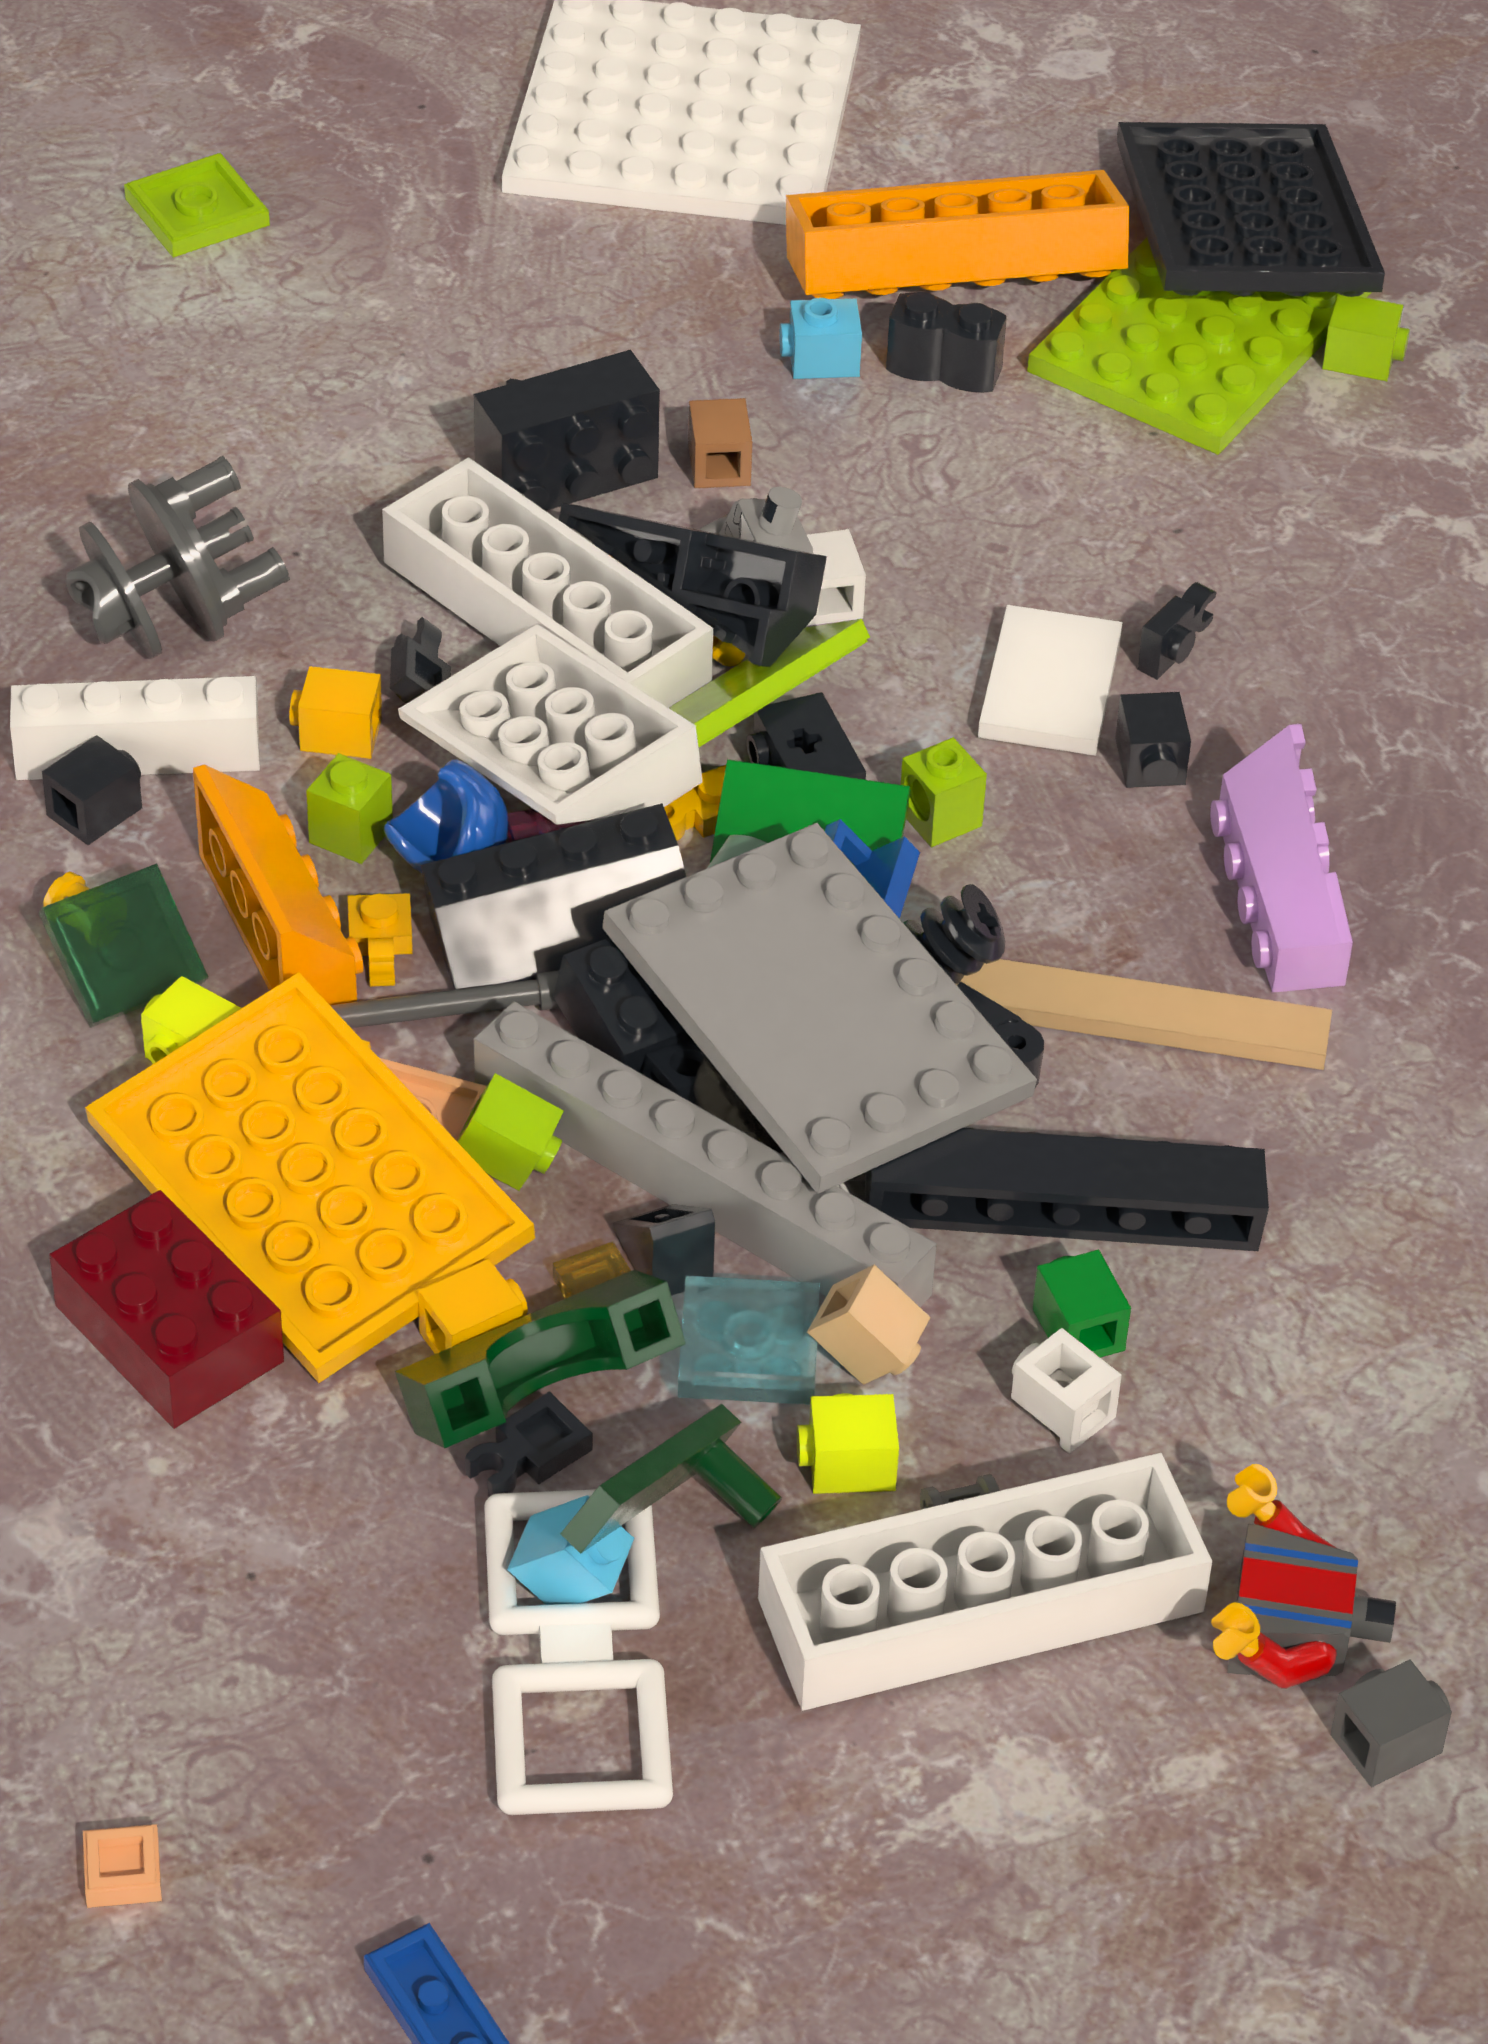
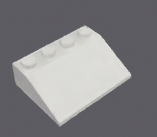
M539 624L527 629L398 709L400 719L557 825L602 819L661 803L665 807L703 782L696 725Z

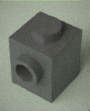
M1411 1659L1386 1671L1384 1669L1372 1670L1363 1675L1353 1687L1340 1692L1330 1735L1372 1788L1441 1754L1452 1711L1441 1687L1434 1681H1427Z

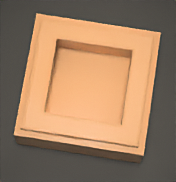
M157 1824L83 1831L87 1908L162 1901Z

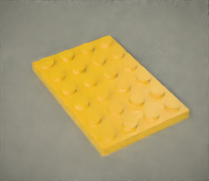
M299 972L85 1107L90 1125L150 1193L153 1194L161 1190L281 1310L284 1345L318 1383H321L418 1318L419 1289L488 1258L495 1266L535 1239L534 1223Z

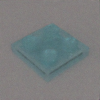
M686 1276L682 1332L686 1344L680 1348L678 1398L810 1405L811 1396L815 1394L817 1341L807 1331L819 1311L820 1283Z

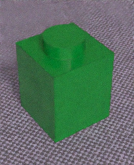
M1099 1249L1076 1256H1062L1050 1263L1037 1266L1032 1309L1048 1338L1063 1328L1100 1358L1126 1350L1131 1306Z

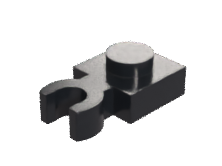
M1195 582L1186 590L1182 598L1175 595L1143 625L1138 670L1157 680L1175 662L1178 664L1182 663L1194 646L1195 632H1202L1213 620L1214 614L1206 611L1205 608L1213 601L1217 592Z
M549 1391L507 1417L505 1423L496 1426V1443L487 1442L473 1447L465 1456V1474L471 1479L485 1470L498 1471V1473L493 1474L487 1479L488 1497L497 1493H512L516 1487L517 1478L524 1473H527L539 1485L593 1450V1433Z

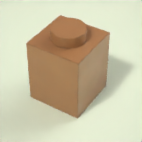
M746 398L689 401L688 448L694 488L751 486L753 442Z

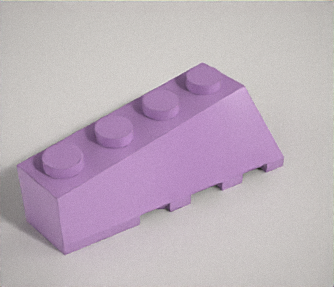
M1301 724L1288 725L1224 773L1220 799L1213 800L1210 808L1211 826L1214 836H1223L1225 842L1224 866L1227 878L1229 880H1237L1238 911L1241 922L1243 924L1250 923L1253 931L1251 945L1254 964L1256 968L1265 969L1272 993L1345 986L1353 943L1336 872L1328 873L1329 840L1325 823H1315L1312 796H1315L1317 789L1312 768L1299 769L1301 749H1304L1306 743Z

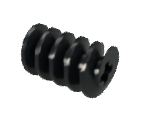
M974 884L965 885L960 892L962 902L954 896H947L942 899L940 904L942 914L934 908H927L921 913V925L914 920L903 922L955 984L960 983L964 975L968 976L979 972L984 963L989 964L998 961L1005 951V937L998 914L988 897Z

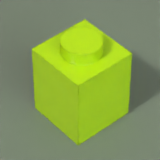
M1338 294L1328 327L1322 369L1388 381L1393 360L1404 361L1410 329L1400 327L1403 305L1359 296L1348 297Z
M338 753L306 790L309 843L362 864L386 836L384 825L393 819L391 774Z
M495 1073L472 1108L457 1142L488 1175L520 1191L533 1170L545 1174L555 1158L562 1139L554 1136L553 1133L564 1110Z

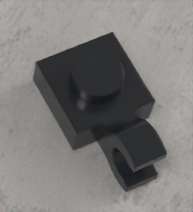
M423 617L417 620V632L413 639L401 633L396 637L394 647L391 648L390 689L406 704L451 677V666L438 658L442 632Z

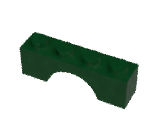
M634 1269L396 1370L395 1374L415 1434L443 1448H447L505 1423L508 1411L517 1402L541 1388L586 1373L603 1370H627L686 1344L667 1281Z

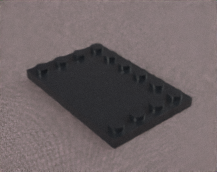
M1118 122L1117 145L1164 291H1173L1177 294L1188 296L1197 295L1202 291H1227L1238 296L1252 295L1256 291L1282 292L1290 296H1305L1310 292H1336L1348 297L1360 296L1364 292H1382L1385 271L1326 124Z

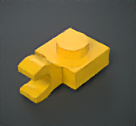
M410 893L349 895V937L352 936L356 940L361 956H369L370 987L395 986L394 955L413 954Z

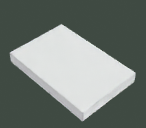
M1007 605L979 721L978 738L1096 756L1121 640L1123 622Z

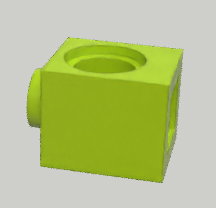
M954 737L902 758L900 785L910 786L911 789L906 820L931 848L980 828L983 824L987 773Z

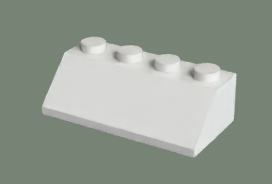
M256 676L11 685L10 731L16 780L43 779V770L96 735L117 750L128 752L139 764L141 775L193 773L194 767L204 764L220 772L260 771L258 686Z

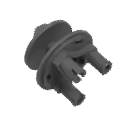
M220 456L217 460L177 481L172 477L154 486L151 483L145 485L141 480L136 479L128 484V493L132 506L155 554L128 570L124 569L105 537L92 522L79 527L80 537L90 561L67 572L65 582L74 602L93 611L92 620L98 640L101 643L108 644L130 632L139 647L149 658L152 659L160 655L162 648L157 632L140 597L167 582L171 583L179 599L203 633L211 641L215 642L224 637L223 627L227 625V619L245 610V603L290 580L288 570L274 547L229 572L224 568L219 570L214 561L215 559L246 542L250 543L254 540L248 525L234 533H229L231 527L245 520L237 507L196 528L193 519L196 518V511L233 491L241 489L235 471L224 456Z

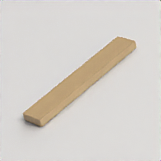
M1003 959L989 964L984 963L979 972L968 976L964 975L960 981L1018 1015L1023 1021L1032 1026L1324 1070L1332 1009Z

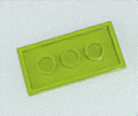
M862 619L806 627L770 667L755 665L747 659L672 705L669 709L696 725L699 748L868 642L867 639L870 638V635Z

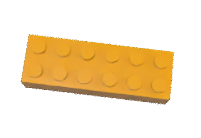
M1104 170L786 195L787 258L805 294L812 295L815 298L836 299L842 297L844 292L866 290L868 293L875 295H888L897 292L898 287L920 286L926 290L937 291L951 287L952 283L973 281L981 286H996L1004 283L1006 278L1018 277L1046 282L1058 278V274L1078 272L1087 277H1103L1109 275L1111 270L1128 268L1129 205Z

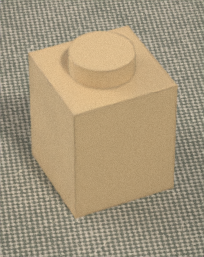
M874 1264L833 1284L807 1333L864 1385L888 1373L894 1376L898 1375L915 1361L921 1350V1346L917 1342L931 1317Z

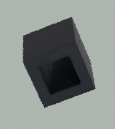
M1180 692L1120 694L1115 739L1126 788L1186 785L1191 738Z
M98 735L42 771L46 815L87 845H90L142 809L141 771L139 764L128 752L117 750Z

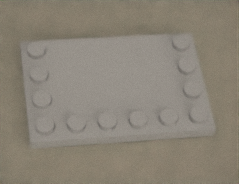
M818 823L604 912L602 927L817 1194L1032 1097L1034 1094L1036 1077Z

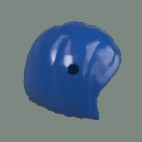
M457 759L447 762L438 771L437 782L429 787L423 795L419 796L400 815L384 825L387 840L398 854L420 873H422L421 865L505 844L507 840L508 812L499 791L482 774Z

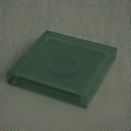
M157 863L42 907L38 913L90 1028L146 1006L155 995L163 994L181 976L198 985L205 983L209 978Z

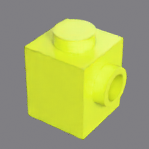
M181 976L163 994L155 995L147 1003L143 1013H141L145 1058L153 1064L240 1010L241 1007Z
M841 1393L833 1396H811L809 1424L797 1425L798 1466H811L813 1494L896 1491L899 1442L894 1395H853Z

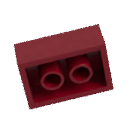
M161 1190L49 1254L55 1306L173 1429L284 1362L281 1310Z

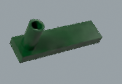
M720 1404L599 1485L560 1534L581 1554L695 1474H698L753 1528H756L772 1513L781 1502L782 1497L725 1443L742 1422L723 1404Z

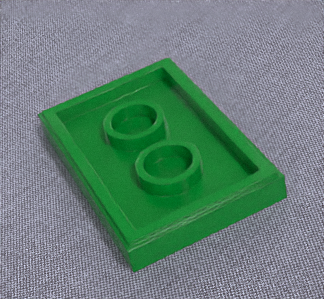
M727 759L710 863L730 835H746L769 843L815 823H818L825 831L826 825L839 819L873 851L903 837L911 792L910 786Z

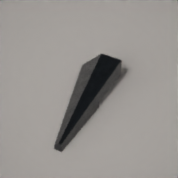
M561 503L559 521L569 528L578 531L596 547L611 555L629 570L713 627L714 636L722 642L731 643L747 654L749 656L748 660L755 665L770 667L816 616L827 556L580 505Z

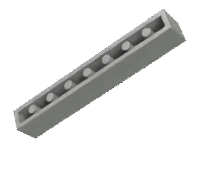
M514 1001L474 1038L475 1083L487 1086L496 1073L564 1110L553 1133L554 1136L562 1139L563 1143L669 1205L677 1204L711 1208L715 1218V1232L821 1294L827 1296L833 1284L875 1264L919 1307L932 1296L937 1243L838 1186L817 1194L789 1158Z

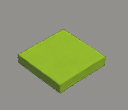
M221 153L124 184L125 200L173 258L270 226L269 210Z

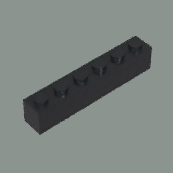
M961 1128L865 1172V1202L909 1228L1259 1251L1269 1211L1265 1149L1229 1145L1216 1146L1172 1143L1168 1141L1114 1139L1098 1136L1085 1137L1041 1134L1037 1132Z

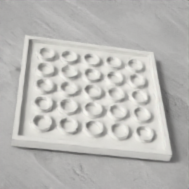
M554 0L502 173V193L786 225V195L827 191L859 48L861 25L844 23L837 19L815 20L796 18L783 13L769 15L742 12L736 8L715 9L696 7L683 2L669 4L642 0Z

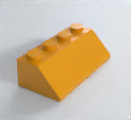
M205 764L194 767L193 777L200 858L269 991L299 972L329 1005L356 1002V975L363 973L364 970L360 949L352 936L348 938L343 936L340 916L333 898L330 895L322 897L318 889L319 883L314 863L308 854L300 856L296 848L297 842L294 828L288 815H278L266 792Z

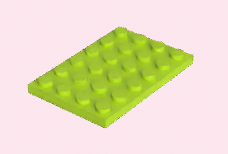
M1146 238L1128 255L1127 269H1114L1029 354L1027 372L1219 455L1326 342L1328 327L1338 294L1336 292H1310L1305 296H1290L1282 292L1256 291L1252 295L1238 296L1227 291H1202L1197 295L1188 296L1180 295L1173 291H1164L1148 239ZM1364 292L1359 297L1367 298L1372 292Z

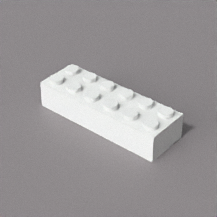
M469 457L382 509L384 563L499 646L532 626L539 624L668 708L712 681L713 627Z
M1157 1453L762 1547L760 1551L758 1600L801 1711L1202 1613L1205 1609L1212 1559L1162 1453Z

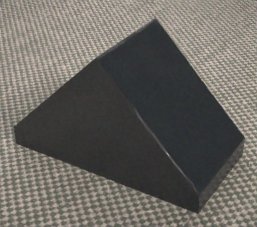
M672 1204L613 1222L615 1234L633 1268L667 1281L671 1296L713 1283L715 1218L711 1208Z

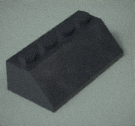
M663 803L421 865L430 918L454 990L535 980L536 973L560 970L564 954L610 938L602 928L604 912L686 877L679 845Z

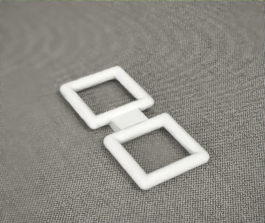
M596 1489L497 1493L488 1497L485 1502L490 1627L499 1635L539 1634L541 1664L503 1665L498 1667L492 1676L497 1802L499 1808L505 1814L525 1815L657 1809L666 1807L673 1798L664 1669L654 1659L613 1660L612 1631L650 1629L658 1623L660 1618L652 1505L625 1523L626 1531L634 1537L627 1555L630 1601L517 1606L516 1577L507 1570L514 1555L513 1521L529 1520L531 1515L586 1495L590 1497ZM637 1688L643 1780L526 1785L521 1693Z

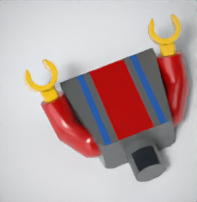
M1252 1464L1236 1474L1235 1482L1239 1487L1228 1494L1227 1507L1237 1517L1246 1518L1254 1514L1255 1519L1254 1524H1248L1236 1602L1228 1604L1211 1619L1212 1626L1222 1631L1213 1640V1649L1219 1658L1229 1660L1227 1673L1261 1675L1277 1687L1287 1689L1323 1676H1336L1342 1673L1350 1637L1390 1643L1394 1626L1396 1601L1355 1595L1358 1558L1351 1552L1333 1546L1306 1527L1278 1499L1274 1500L1277 1495V1483L1272 1473L1266 1467L1260 1464Z

